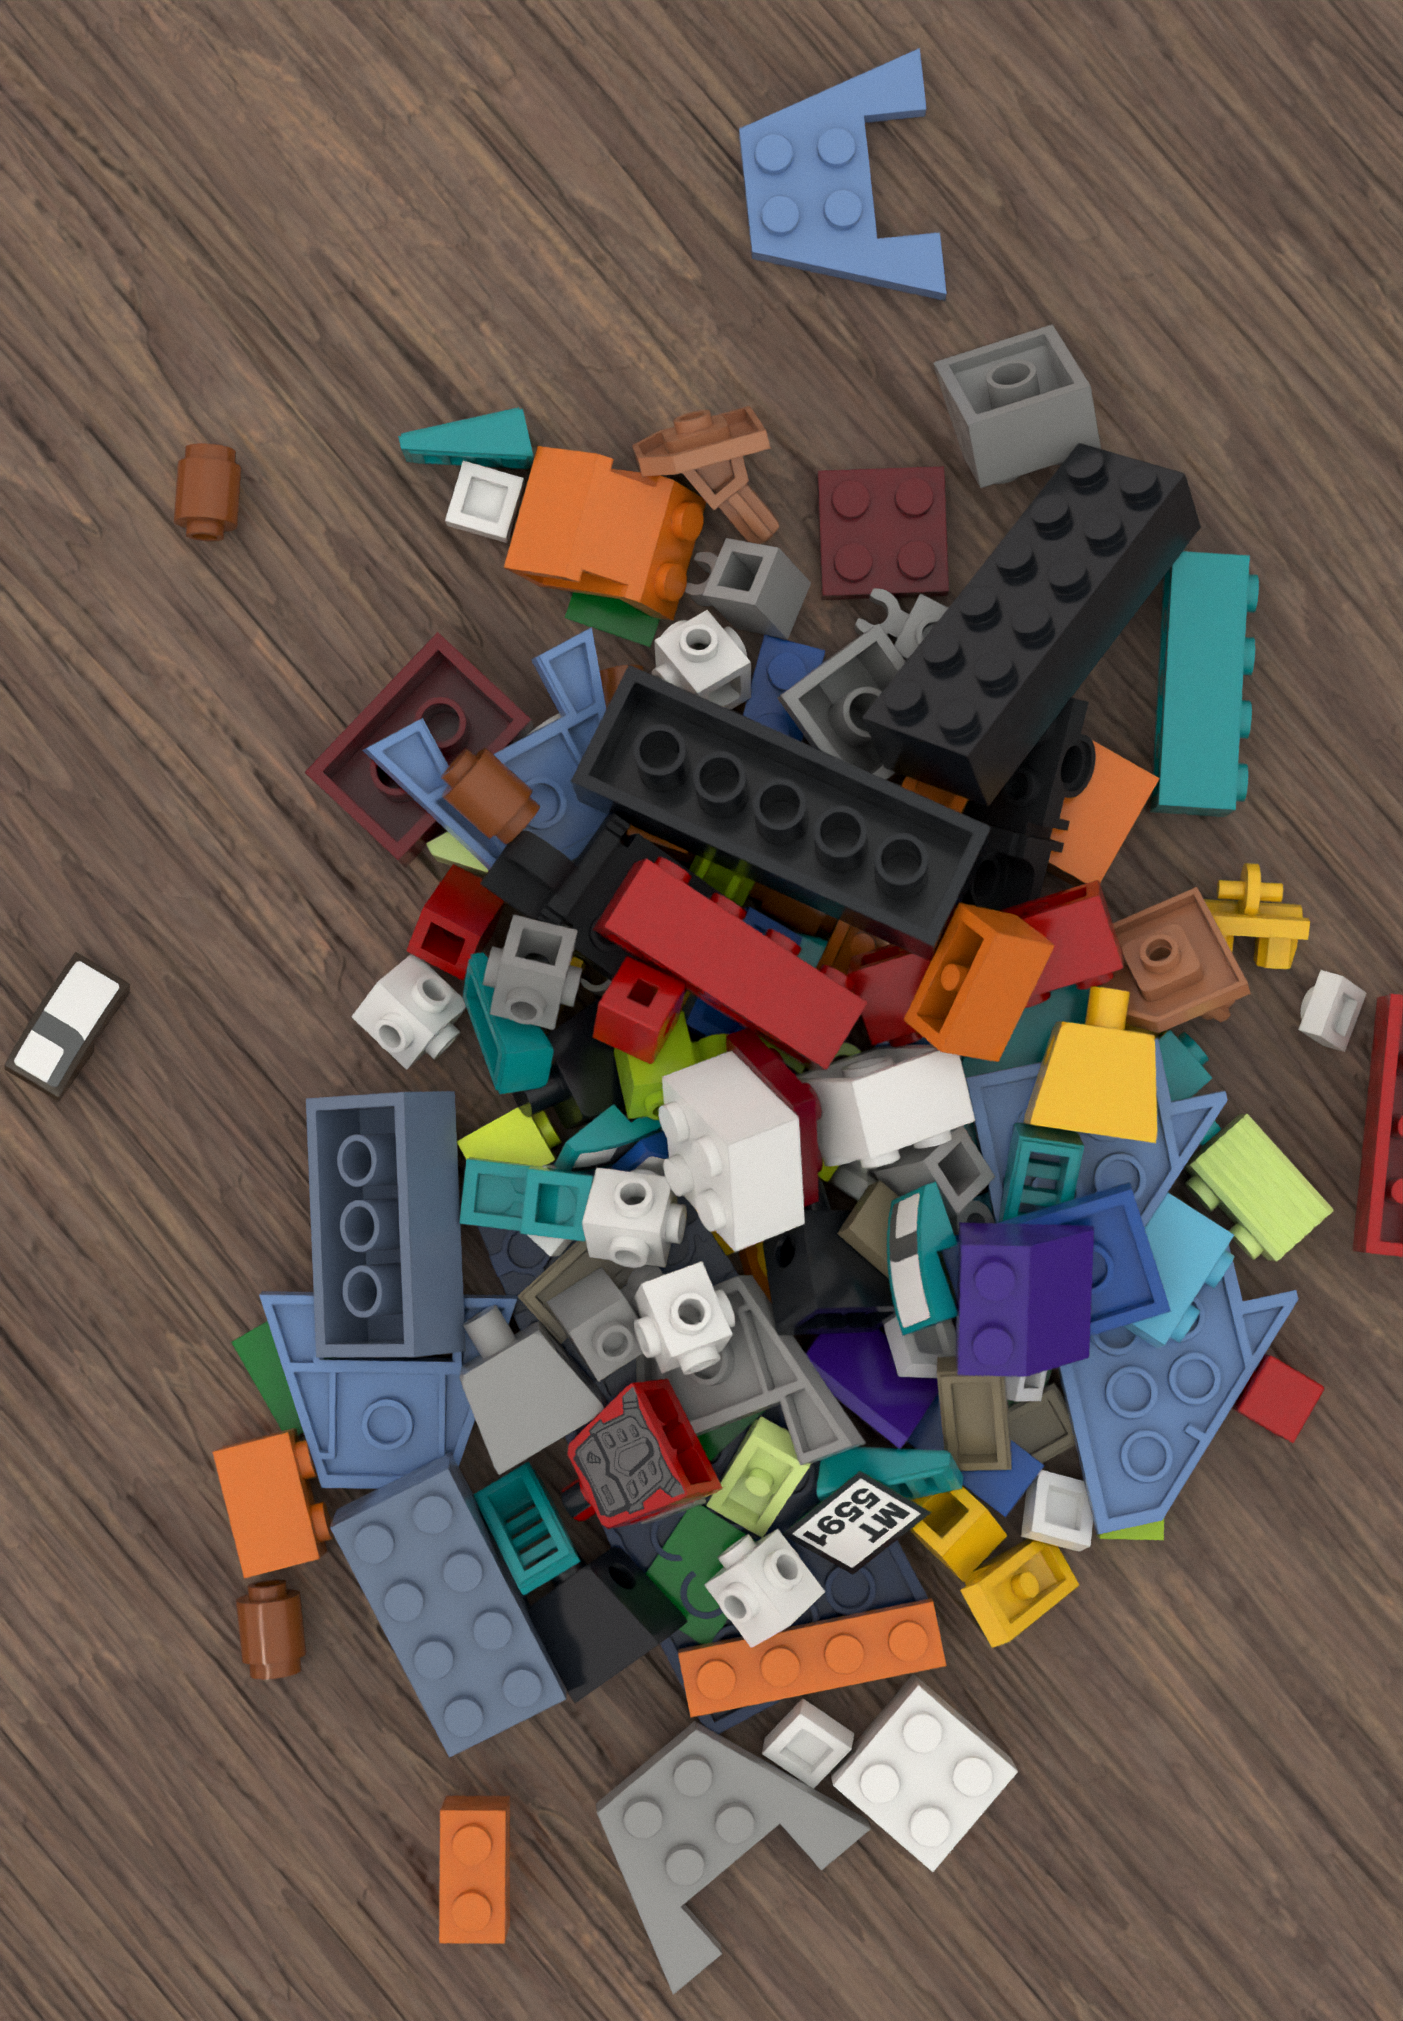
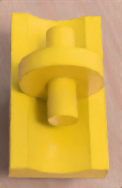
M1244 863L1240 881L1218 880L1217 899L1239 901L1204 899L1231 952L1233 950L1234 936L1256 937L1253 960L1257 966L1272 969H1290L1298 939L1308 940L1310 920L1309 918H1303L1301 905L1260 902H1282L1283 884L1261 882L1259 864Z

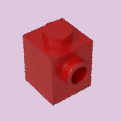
M453 864L423 906L406 951L464 980L468 959L471 958V954L483 951L494 933L506 902L480 884L483 880L482 878Z

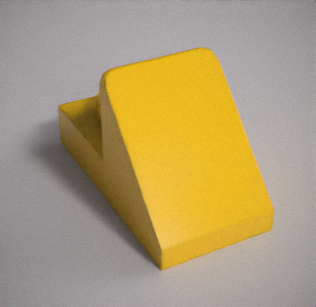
M1026 1539L978 1566L964 1580L966 1586L960 1591L989 1644L994 1648L1013 1640L1076 1589L1079 1583L1058 1546Z

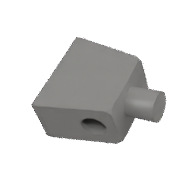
M493 1305L474 1315L463 1324L464 1329L480 1355L461 1367L459 1377L494 1468L499 1475L590 1422L606 1407V1398L601 1390L540 1321L531 1324L514 1335L497 1305Z

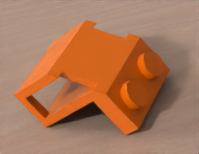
M537 446L504 568L539 587L620 599L651 617L674 621L679 599L683 596L686 589V574L695 541L703 527V513L706 505L704 498L675 480L661 475L642 476L641 472L611 469L614 459L601 454Z

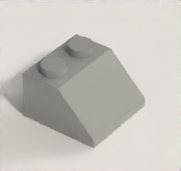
M1053 324L933 362L962 455L980 488L992 484L1009 483L1016 480L1020 475L1052 465H1062L1078 443L1101 449L1091 386Z
M878 623L805 675L777 697V699L812 747L885 780L895 773L884 768L862 719L906 663Z

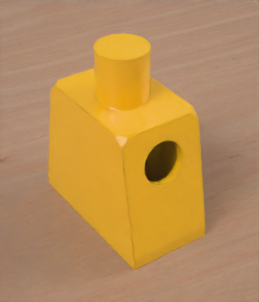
M1091 986L1085 1025L1063 1021L1055 1023L1025 1112V1124L1156 1143L1154 1035L1124 1031L1130 992Z

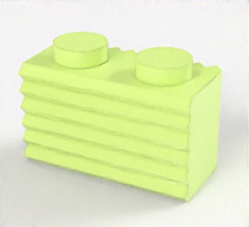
M1247 1113L1236 1116L1197 1151L1184 1167L1192 1176L1185 1183L1188 1190L1208 1211L1211 1212L1219 1206L1225 1212L1227 1217L1235 1224L1229 1230V1232L1234 1234L1232 1239L1253 1260L1262 1254L1268 1261L1277 1262L1334 1210Z

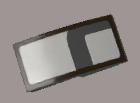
M75 952L23 1031L4 1065L5 1070L59 1102L94 1053L96 1040L129 995L130 984Z

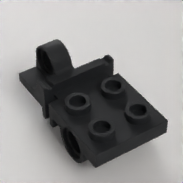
M1071 698L988 807L968 800L962 814L990 826L991 833L989 848L962 903L999 911L1040 897L1051 851L1062 852L1064 843L1050 839L1052 829L1068 830L1070 821L1060 819L1064 798H1073L1081 794L1093 775L1096 760L1095 746L1089 736L1081 734L1089 702Z
M616 814L607 815L575 863L542 838L527 830H522L518 836L507 844L480 883L527 918L558 926L562 922L567 926L566 928L578 930L574 951L585 958V961L610 981L613 980L627 956L637 961L640 960L594 931L593 928L635 862L647 858L655 863L658 857H663L689 873L692 879L688 886L708 899H710L713 893L726 897L639 833L631 835L624 845L620 843L622 835L630 827V824Z

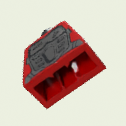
M666 1378L635 1382L625 1387L569 1443L567 1454L579 1478L562 1489L561 1500L566 1511L575 1520L582 1522L597 1514L601 1524L607 1529L644 1522L715 1494L723 1488L669 1379Z

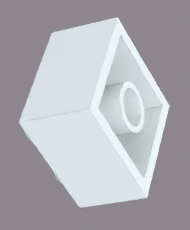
M881 1045L832 1062L827 1070H809L795 1075L802 1083H809L813 1087L821 1104L822 1115L820 1120L817 1121V1146L825 1166L843 1165L860 1159L862 1168L886 1165L900 1159L898 1149L912 1144L914 1148H927L952 1140V1129L975 1121L960 1055L940 1052L933 1045H904L898 1047Z
M733 1051L663 1076L664 1105L659 1108V1119L667 1137L669 1158L665 1159L663 1163L664 1174L674 1194L677 1196L683 1195L697 1210L700 1220L706 1229L711 1232L716 1231L736 1252L805 1224L799 1117Z
M913 1674L852 1746V1750L830 1772L835 1788L934 1872L1017 1774L1018 1770L1012 1759Z

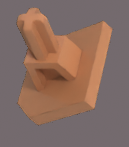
M750 406L711 416L710 410L689 412L676 417L673 420L674 427L660 430L632 445L636 463L642 476L683 473L713 510L717 508L721 510L746 542L765 543L779 528L778 519L748 484L749 479L743 456L771 449L766 429Z
M1198 887L1113 923L1122 951L1123 969L1114 971V978L1100 985V987L1130 992L1125 1024L1161 1033L1198 1016L1207 1021L1214 1018L1221 1023L1231 1016L1229 1008L1235 1000L1251 994L1248 982Z

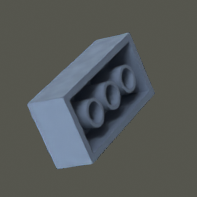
M455 1091L395 1092L306 1098L316 1358L420 1357L466 1351L465 1329L463 1327L465 1320L461 1226L459 1224L460 1203Z
M452 1452L336 1509L330 1529L449 1758L567 1699V1690L529 1617L530 1604L526 1596L519 1590Z

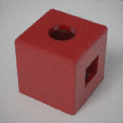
M627 956L598 1004L593 1038L648 1064L654 1063L680 1017L686 984L679 979Z
M1265 1354L1231 1409L1282 1439L1294 1443L1325 1387L1279 1359Z

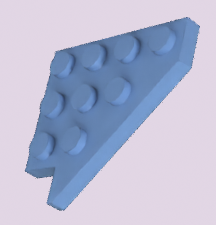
M1155 1038L1156 1143L1075 1131L1079 1134L1084 1144V1151L1074 1199L1130 1182L1144 1227L1228 1101L1226 1091L1171 1101L1158 1038ZM1042 1062L965 1077L975 1117L973 1124L979 1152L995 1176L986 1186L995 1223L999 1221L1014 1123H1024L1025 1112ZM1030 1152L1029 1158L1059 1162L1060 1156ZM1026 1176L1024 1185L1055 1189L1056 1180ZM1020 1203L1019 1212L1031 1213L1047 1208V1206Z
M1228 1245L1225 1250L1231 1253L1230 1247ZM1232 1261L1217 1286L1213 1289L1204 1283L1192 1301L1191 1305L1199 1309L1200 1313L1180 1343L1169 1338L1164 1346L1157 1349L1122 1326L1090 1336L1089 1358L1058 1367L1096 1534L1162 1521L1297 1303L1298 1295L1296 1290L1243 1301Z

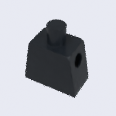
M603 996L546 1035L554 1049L548 1083L542 1088L512 1092L518 1108L526 1117H531L553 1106L561 1124L566 1129H573L588 1125L613 1104L623 1115L627 1114L614 1057V1047L593 1038L598 1004Z
M818 1181L819 1201L804 1207L805 1224L763 1241V1251L778 1335L873 1332L896 1317L890 1281L837 1234L852 1210H831L823 1182Z
M616 1546L603 1553L588 1565L575 1548L580 1562L552 1578L551 1582L555 1589L529 1607V1617L574 1703H577L655 1648L688 1622L680 1610L623 1549ZM556 1548L548 1554L544 1555L543 1557L539 1558L537 1562L539 1563L547 1557L551 1556L552 1554L556 1553L558 1549Z

